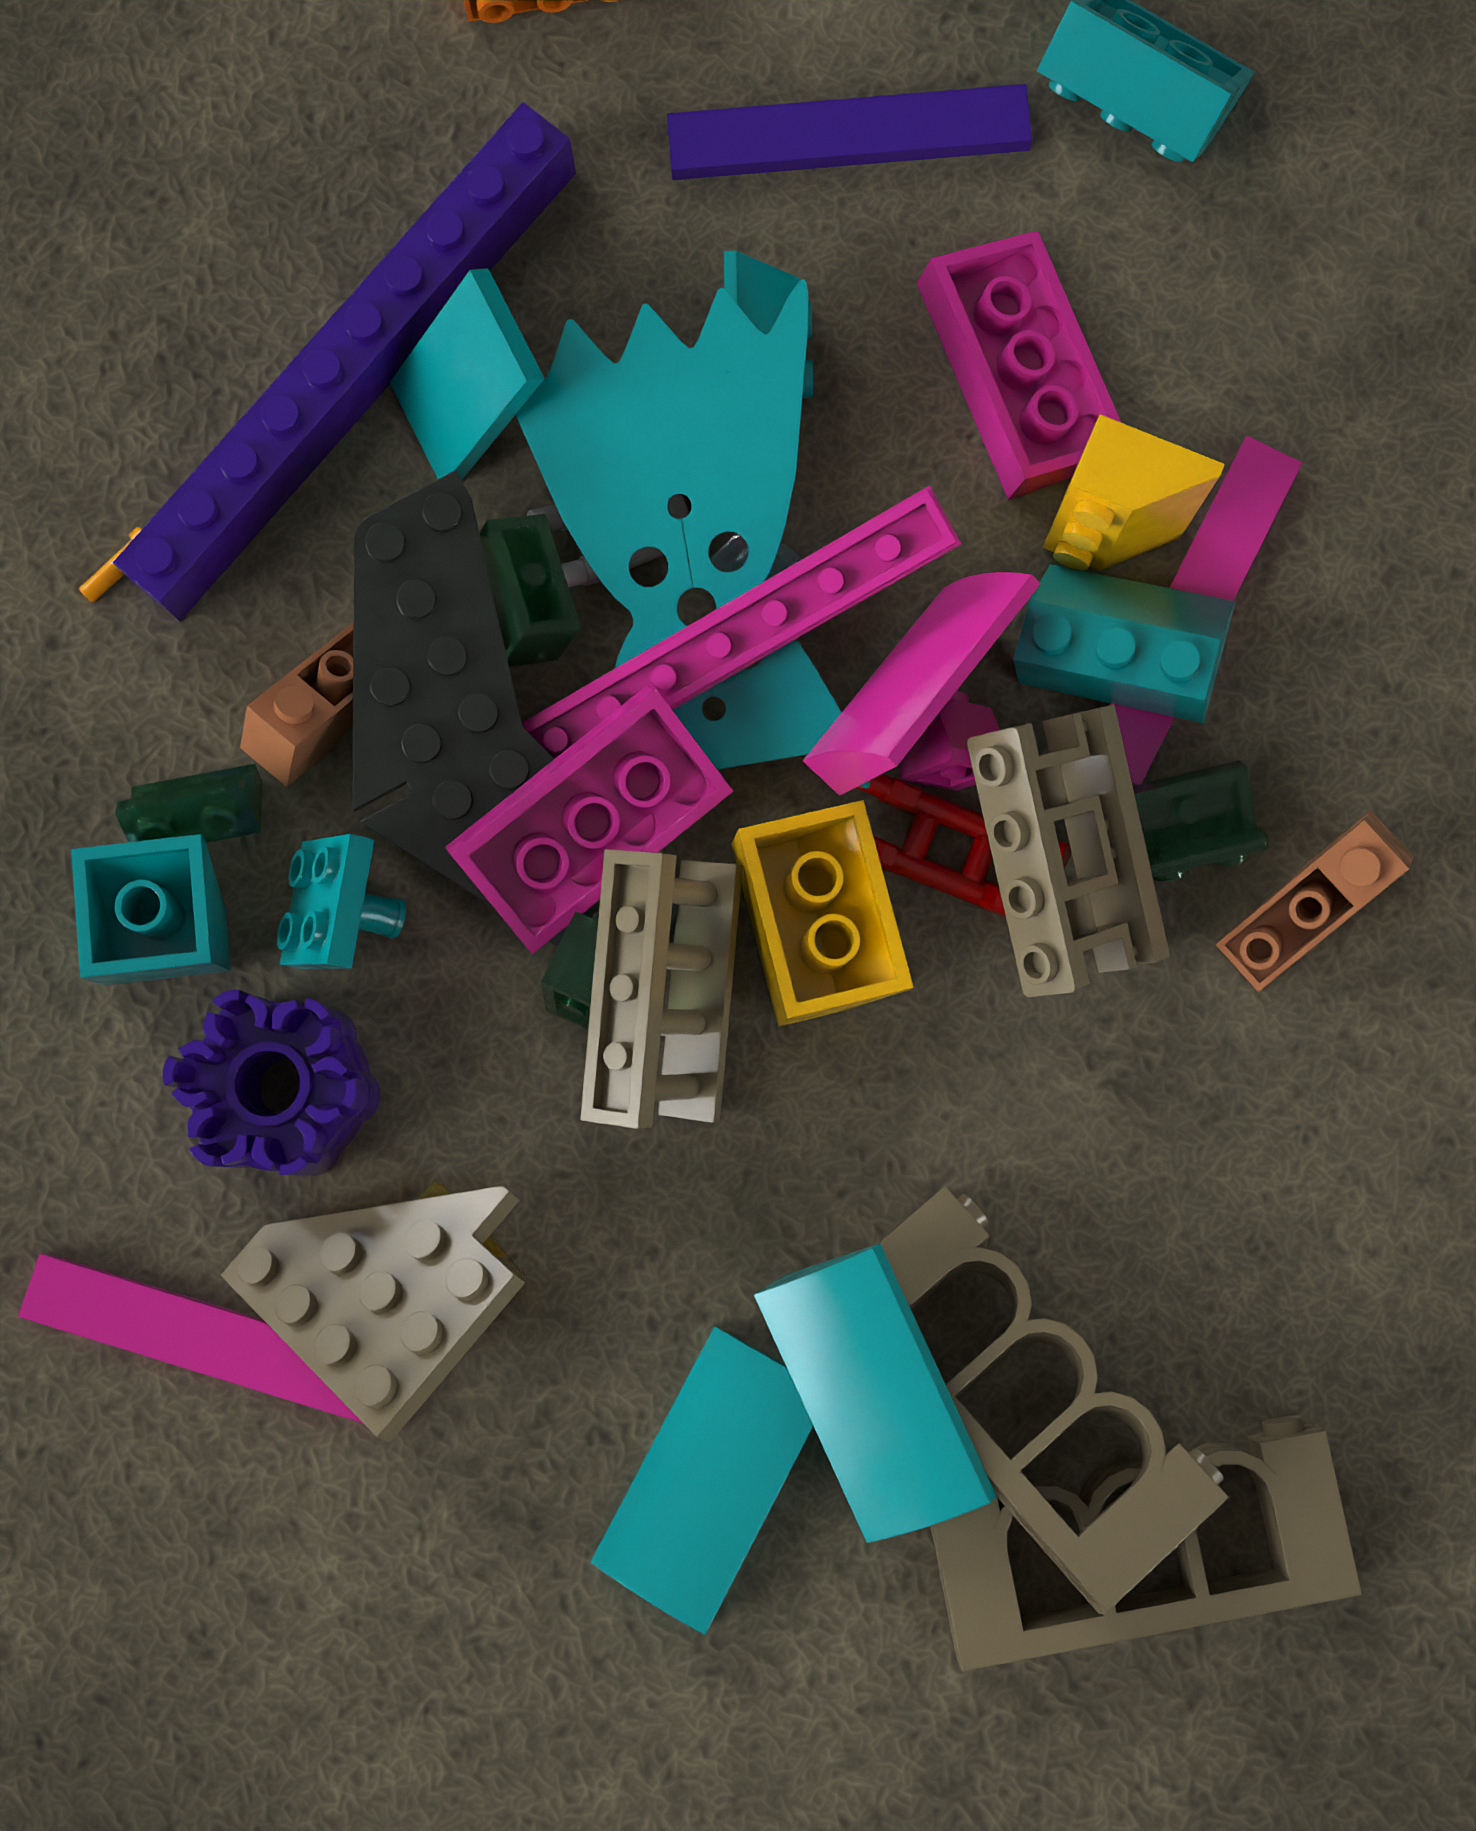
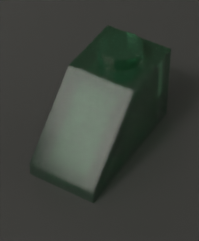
M575 911L541 980V986L547 1012L588 1030L599 913H594L592 918Z

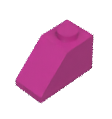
M956 691L902 759L899 779L954 791L976 785L967 740L970 737L1000 730L991 707L969 703V695Z

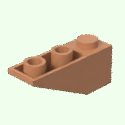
M353 623L246 707L240 748L286 787L321 760L353 725Z
M1369 810L1321 850L1215 945L1259 992L1410 869L1414 856L1380 819Z

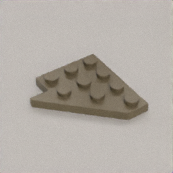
M504 1186L267 1224L259 1230L224 1270L221 1276L377 1438L390 1443L525 1284L518 1275L483 1244L520 1200Z

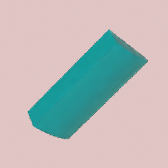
M881 1243L786 1274L754 1294L867 1543L906 1534L952 1519L985 1506L997 1497Z
M714 1326L590 1562L644 1600L703 1635H706L813 1428L810 1417L785 1363Z

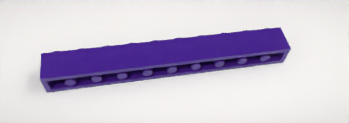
M522 102L112 563L137 587L178 621H181L390 385L389 382L469 270L488 268L490 271L576 174L570 138Z

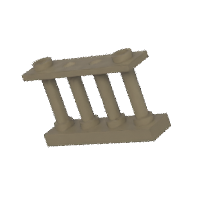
M605 849L580 1120L635 1129L652 1128L654 1103L659 1101L658 1115L711 1123L720 1122L743 865L681 860L680 878L675 877L677 855ZM672 904H677L674 943H669ZM666 970H671L668 1009H663ZM660 1036H665L662 1075H657Z

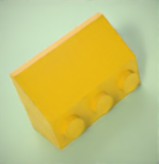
M1099 414L1042 548L1054 552V559L1068 568L1085 571L1088 567H1092L1100 571L1181 538L1219 479L1225 464Z
M864 800L738 829L731 846L736 864L743 865L741 885L778 1027L841 1012L914 988Z

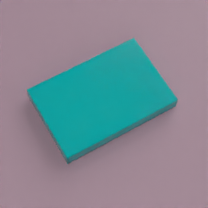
M486 268L469 270L389 383L437 479L456 470L460 479L463 480L545 378L489 269Z

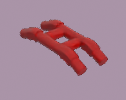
M884 773L871 779L868 789L861 786L856 787L878 798V801L910 815L915 814L902 849L873 835L883 871L893 872L977 905L980 909L1006 917L999 885L989 881L984 882L993 857L983 814L926 793L919 787ZM939 824L974 837L961 872L925 859ZM1058 841L1063 866L1066 867L1071 856L1070 844Z

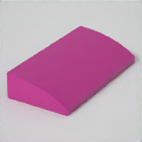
M1039 231L931 258L916 284L1007 499L1010 500L1072 477L1099 414L1118 422L1121 421Z
M992 572L968 576L944 587L803 759V762L839 796L897 767L1041 583L1030 574Z
M645 686L445 848L531 954H533L600 900L605 849L658 853L729 796L733 790L656 689Z

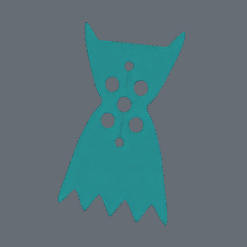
M804 279L797 283L788 296L775 324L768 334L762 333L755 327L725 288L718 289L700 337L692 348L682 343L650 305L645 303L640 309L624 354L618 363H613L579 325L573 319H569L566 321L547 377L516 413L518 422L564 524L603 585L617 601L631 612L633 617V627L625 638L615 668L687 627L680 620L677 613L678 600L686 590L703 588L709 591L714 597L716 609L763 583L772 569L786 525L797 468L808 336L809 292L807 282ZM676 494L686 495L691 501V511L682 520L672 517L667 509L669 499ZM723 532H735L741 535L748 546L746 563L734 572H722L716 569L709 558V546L712 540ZM643 547H655L661 550L668 561V573L665 579L653 587H643L637 584L629 572V562L632 555ZM797 639L763 658L757 666L742 670L711 688V691L709 689L673 710L717 770L807 755L842 713L814 664ZM711 694L714 697L721 698L726 706L724 716L717 721L708 720L702 713L703 702L711 697ZM870 780L860 786L868 789L870 787Z

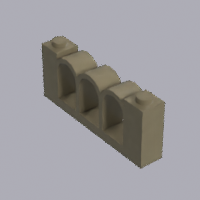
M944 1186L880 1242L912 1313L947 1282L961 1274L979 1273L990 1276L1005 1288L1011 1298L1014 1314L1011 1325L998 1339L948 1382L946 1387L997 1498L1097 1613H1107L1229 1498L1218 1486L1224 1478L1210 1459L1196 1448H1193L1188 1453L1178 1443L1166 1453L1162 1429L1150 1410L1133 1397L1112 1391L1095 1393L1098 1380L1095 1357L1084 1338L1064 1323L1046 1318L1028 1320L1032 1301L1029 1283L1021 1270L1002 1253L986 1249L990 1235L984 1227L989 1222L980 1208L965 1194L960 1195L956 1199ZM1040 1342L1054 1346L1067 1356L1075 1369L1077 1389L1074 1401L1059 1417L1010 1460L958 1401V1398L1010 1351L1022 1344ZM1103 1413L1118 1417L1132 1428L1140 1441L1143 1456L1140 1473L1124 1493L1082 1532L1076 1535L1021 1471L1070 1426L1085 1416Z
M1283 1416L1263 1421L1262 1433L1245 1436L1248 1452L1227 1443H1206L1196 1447L1216 1467L1223 1464L1241 1465L1250 1473L1257 1489L1273 1569L1207 1581L1195 1529L1176 1547L1183 1586L1123 1597L1107 1613L1098 1614L1090 1604L1020 1616L1007 1551V1531L1014 1516L997 1497L985 1506L931 1525L955 1655L962 1672L1362 1595L1326 1431L1311 1424L1303 1425L1301 1416ZM1116 1460L1099 1467L1084 1482L1079 1497L1068 1486L1047 1477H1027V1479L1045 1500H1056L1071 1508L1077 1522L1078 1532L1080 1533L1100 1515L1105 1499L1116 1488L1134 1482L1140 1473L1142 1462L1138 1460Z

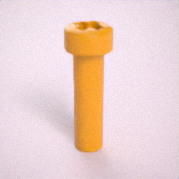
M136 527L129 534V537L133 540L142 528ZM132 540L78 588L90 602L94 603L124 575L112 562Z

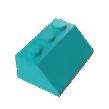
M1071 0L1037 69V72L1051 79L1048 85L1055 93L1075 102H1079L1081 98L1102 109L1100 116L1105 122L1126 132H1131L1135 128L1153 139L1151 145L1154 150L1176 162H1183L1185 158L1194 162L1207 149L1255 74L1253 70L1132 0Z
M1050 564L1040 581V586L1029 601L1013 658L1018 682L1037 688L1204 723L1231 623L1235 601Z

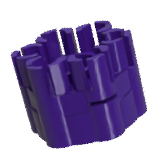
M229 990L221 993L212 1002L219 1008H222L220 1015L207 1012L203 1024V1032L206 1037L203 1041L193 1040L178 1048L184 1058L169 1056L163 1067L164 1085L176 1087L171 1095L181 1105L191 1108L193 1112L188 1120L187 1137L200 1138V1144L189 1148L191 1154L199 1162L213 1167L257 1168L280 1171L279 1175L316 1176L327 1172L337 1162L340 1152L356 1136L363 1122L375 1113L380 1103V1088L376 1079L370 1074L366 1055L357 1041V1031L354 1023L343 1012L309 998H306L305 1003L296 999L289 1002H273L241 990ZM282 1060H291L300 1075V1089L293 1104L284 1112L275 1114L265 1106L261 1098L260 1083L264 1073L271 1065Z

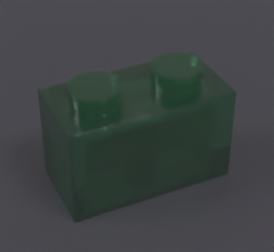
M539 514L486 520L479 533L509 667L558 660L582 627L546 515Z

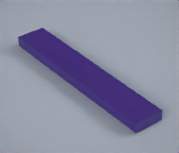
M1026 84L667 113L672 180L1030 151L1032 144Z

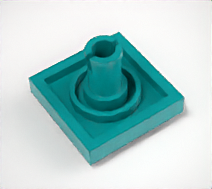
M346 834L302 842L301 849L295 852L289 867V885L294 887L290 910L282 917L277 932V946L282 950L280 965L304 970L352 969L358 930L382 934L388 938H396L400 934L406 915L404 900L365 892L374 839Z

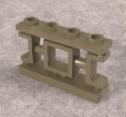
M1114 704L1042 721L1049 753L1042 755L1038 754L1032 723L970 737L967 740L1023 994L1026 997L1072 993L1089 985L1090 982L1083 951L1092 948L1098 973L1129 970L1137 967L1139 964L1155 963L1170 957ZM1060 819L1065 821L1077 875L1076 880L1069 882L1066 879L1054 821Z

